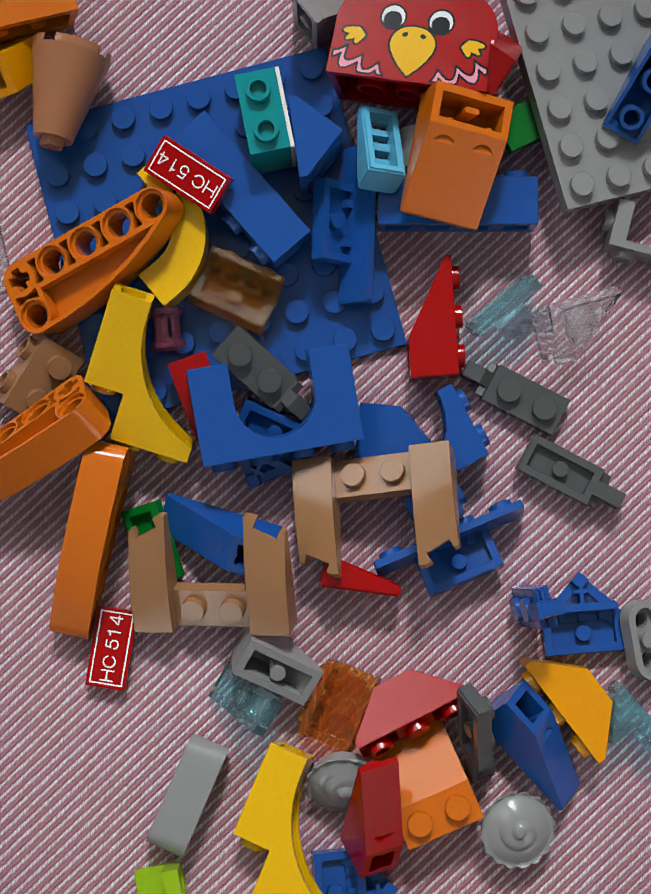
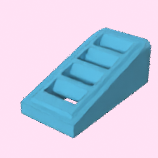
M360 105L357 113L358 187L365 190L394 193L406 176L398 113L396 111ZM371 125L385 127L386 131L373 129Z

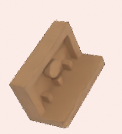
M33 333L32 336L24 338L19 345L16 353L18 359L11 370H5L0 376V402L20 414L66 380L75 376L85 360L47 336Z

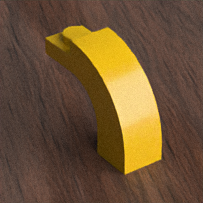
M145 167L137 172L145 187H156L171 192L174 191L145 172ZM178 192L176 194L180 196L184 204V215L172 233L164 253L138 275L168 312L179 304L197 284L204 270L209 250L208 227L201 207ZM160 199L158 202L163 207V201Z

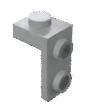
M620 198L613 205L612 209L607 208L604 213L600 230L606 232L601 251L611 253V259L618 262L632 264L634 260L649 263V269H651V246L627 240L636 202Z

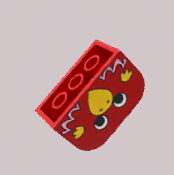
M344 0L336 18L326 73L341 100L418 110L421 94L437 80L491 95L487 92L489 44L491 40L497 42L500 38L496 15L485 0Z

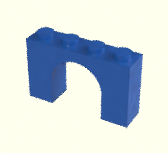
M348 343L304 350L311 387L310 409L304 420L295 429L276 436L256 433L246 427L240 420L234 406L227 363L186 370L203 467L211 466L212 473L236 469L235 462L251 459L252 466L276 462V454L291 452L292 459L316 455L315 448L330 445L332 452L355 448L354 441L364 439Z

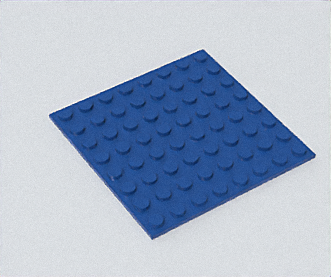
M325 46L91 108L71 146H64L62 151H54L40 146V140L33 136V124L25 126L54 238L60 237L141 189L146 188L137 172L146 166L163 135L173 138L204 110L252 164L234 75L279 66L288 115V96L297 95L343 129L342 151L322 176V178L326 177L342 182L343 151L347 147H352V142L340 99L326 73L328 55ZM297 167L261 174L311 231V239L277 269H274L269 262L264 265L259 263L248 249V246L252 244L243 232L236 236L222 220L221 217L226 213L220 206H218L214 214H210L202 209L209 235L208 256L202 275L192 291L169 312L155 297L147 323V366L153 387L164 408L169 409L182 405L167 364L206 351L211 366L221 364L212 356V352L238 324L295 375L308 371L304 352L307 349L348 343L350 358L355 359L406 345L405 335L376 230L374 235L373 299L367 303L344 305L339 303L340 265L311 259L313 189L309 195H300ZM157 202L155 212L159 216L163 207ZM128 218L123 223L124 235L129 230L130 223ZM95 237L92 239L90 245L92 253L94 252L97 243ZM170 238L147 267L154 263L164 253L169 244ZM61 256L60 261L63 268L64 259L63 256ZM139 276L128 285L153 294ZM107 304L77 324L88 366ZM228 370L232 391L247 388L244 383ZM95 391L107 405L110 422L113 424L123 394L116 392L115 395H106Z

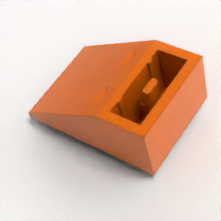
M439 80L424 91L420 97L400 212L476 231L507 143L514 102Z

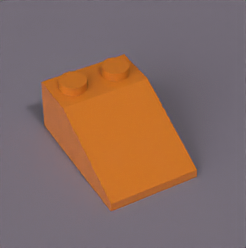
M441 719L430 724V729L425 734L414 739L405 737L393 743L394 748L388 753L377 758H372L370 755L371 760L383 761L396 757L399 761L403 837L409 850L484 818Z

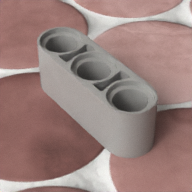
M192 733L146 842L181 857L184 856L229 748Z

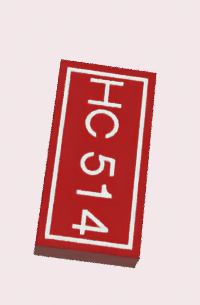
M163 135L144 168L145 172L210 214L215 213L234 181V178L166 135Z
M105 605L98 606L85 685L121 691L126 690L136 635L132 610Z

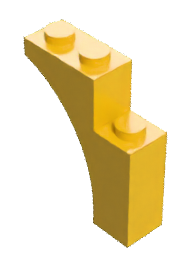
M116 283L109 296L84 382L92 384V388L102 394L115 395L116 392L123 394L110 439L118 441L117 444L119 446L133 449L132 451L143 449L156 453L155 456L164 462L178 463V461L187 463L194 437L185 431L164 408L153 387L147 366L146 331L155 295Z
M281 740L270 743L233 834L243 838L242 844L251 850L263 853L265 849L269 851L252 894H323L306 862L299 824L303 787L307 778L306 775L315 756Z

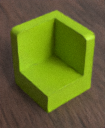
M182 860L138 868L134 873L138 894H188Z

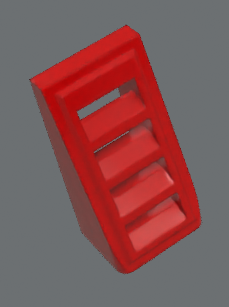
M341 560L342 577H332L327 573L329 564L323 562L320 582L322 587L395 597L401 595V587L397 583Z

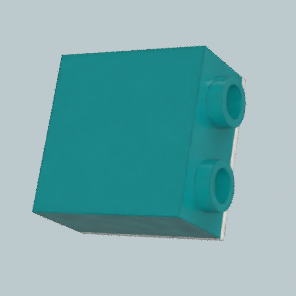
M279 66L234 75L252 165L260 174L297 167L295 144Z

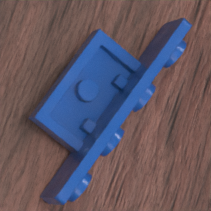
M357 145L347 147L343 151L342 182L326 177L315 179L313 189L311 259L340 265L339 303L344 305L367 303L373 299L376 191L360 189L358 187Z
M507 499L492 505L488 509L489 513L477 518H474L473 515L460 518L461 548L456 550L451 541H447L428 553L433 562V565L428 568L421 569L419 566L417 544L401 549L400 546L389 548L380 553L379 559L373 562L376 573L382 577L415 563L429 596L432 598L504 567V563L489 531L523 517L524 505L521 500L511 503Z

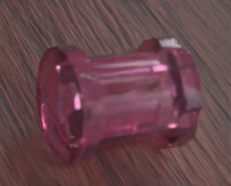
M168 306L151 309L149 318L152 319L154 343L151 344V351L167 352L187 348L186 341L182 340L180 316L183 315V307Z

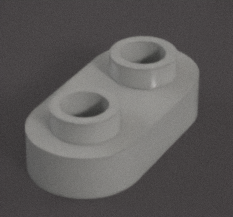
M633 600L626 603L620 613V627L627 666L636 678L651 680V601ZM636 615H637V617H638V624H637V626H636ZM642 655H644V657H645V663H644V664H643Z

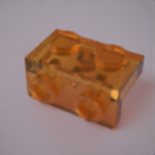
M212 246L208 253L206 265L190 292L188 303L261 335L279 301L285 278L276 274L268 267L258 266L240 258L232 251Z
M329 658L326 664L323 663L320 666L323 670V675L316 685L311 701L308 700L300 711L298 722L301 725L298 734L304 737H313L340 751L352 752L373 688L381 683L382 678L342 660Z

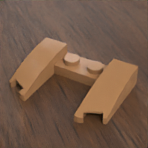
M449 440L409 445V452L334 461L329 455L292 460L295 526L299 561L302 565L307 566L310 557L329 564L327 569L328 575L335 578L342 577L340 504L412 495L420 568L424 569L432 566L433 562L428 553L449 540L456 550L461 548L456 455Z
M167 512L155 515L152 519L155 528L141 535L136 526L131 527L128 531L130 597L135 632L173 633L178 625L249 627L250 635L290 636L298 619L287 529L282 527L277 538L255 529L258 515L245 513L242 517L245 583L177 582Z

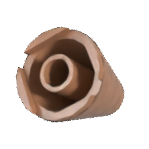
M40 32L34 36L32 43L33 136L40 140V146L54 151H62L64 146H71L111 67L112 55L107 52L105 57L99 54L100 45L78 36L56 32L53 40L44 39L45 32Z

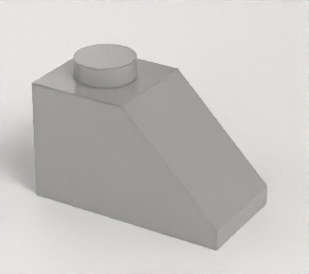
M292 0L293 22L315 49L323 47L332 40L337 14L344 0Z
M245 627L232 649L233 674L303 706L323 675V670L287 636L250 635V628Z

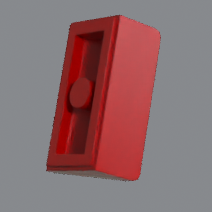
M500 31L499 40L497 42L491 40L489 44L487 92L491 95L498 92L522 52V46Z

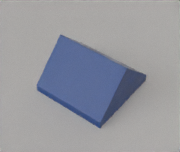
M292 95L288 96L289 115L295 144L300 195L303 196L309 195L314 188V180L322 178L341 153L343 129L300 97Z

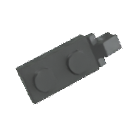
M238 324L212 352L213 357L221 364L227 363L228 370L270 408L273 407L280 413L286 406L300 420L309 412L311 404L298 394L303 385L297 380V376L241 325Z
M468 361L460 375L461 378L477 385L474 394L481 398L480 401L549 436L553 435L570 402L569 399L492 362L489 363L487 368H484L472 361Z
M535 433L532 434L514 468L584 506L588 505L596 508L600 501L614 509H619L626 496L625 493L608 485L611 476L604 472L605 469Z
M469 683L456 690L458 745L463 750L465 756V774L475 784L478 780L494 775L496 760L492 756V748L495 747L492 719L495 718V712L490 700L486 696H481L475 687Z

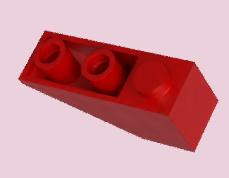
M451 255L444 256L406 342L409 381L456 378L459 375V368H465L464 344H457L456 329H461L463 326L461 305H454L453 291L460 288L459 267L452 266Z
M396 757L383 761L372 760L357 770L340 839L360 879L397 867L402 851L403 829L399 761Z

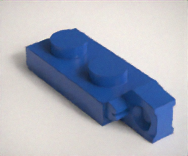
M526 584L511 588L513 598L509 600L511 613L516 622L520 621L521 627L544 630L558 626L556 616L564 614L560 598L550 597L547 585Z

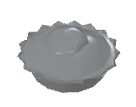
M345 751L330 753L322 757L313 770L306 775L307 782L304 787L308 790L307 797L315 800L317 807H325L329 812L338 810L346 814L357 770L369 761L359 754Z
M527 791L519 794L510 792L505 797L496 798L493 805L486 809L485 817L480 822L481 835L479 839L484 844L485 854L491 856L495 864H503L509 870L515 867L525 870L530 864H539L541 857L550 853V843L556 838L553 831L556 821L551 817V808L543 804L541 797L531 796Z

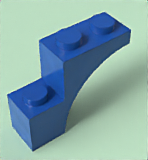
M451 383L438 390L434 395L442 415V441H450L455 451L456 471L489 455L485 447L490 445V442L480 424L474 426L467 412L471 410V405L462 389L455 391ZM457 483L459 515L465 513L461 504L466 502V498ZM412 495L403 498L402 502L414 523Z

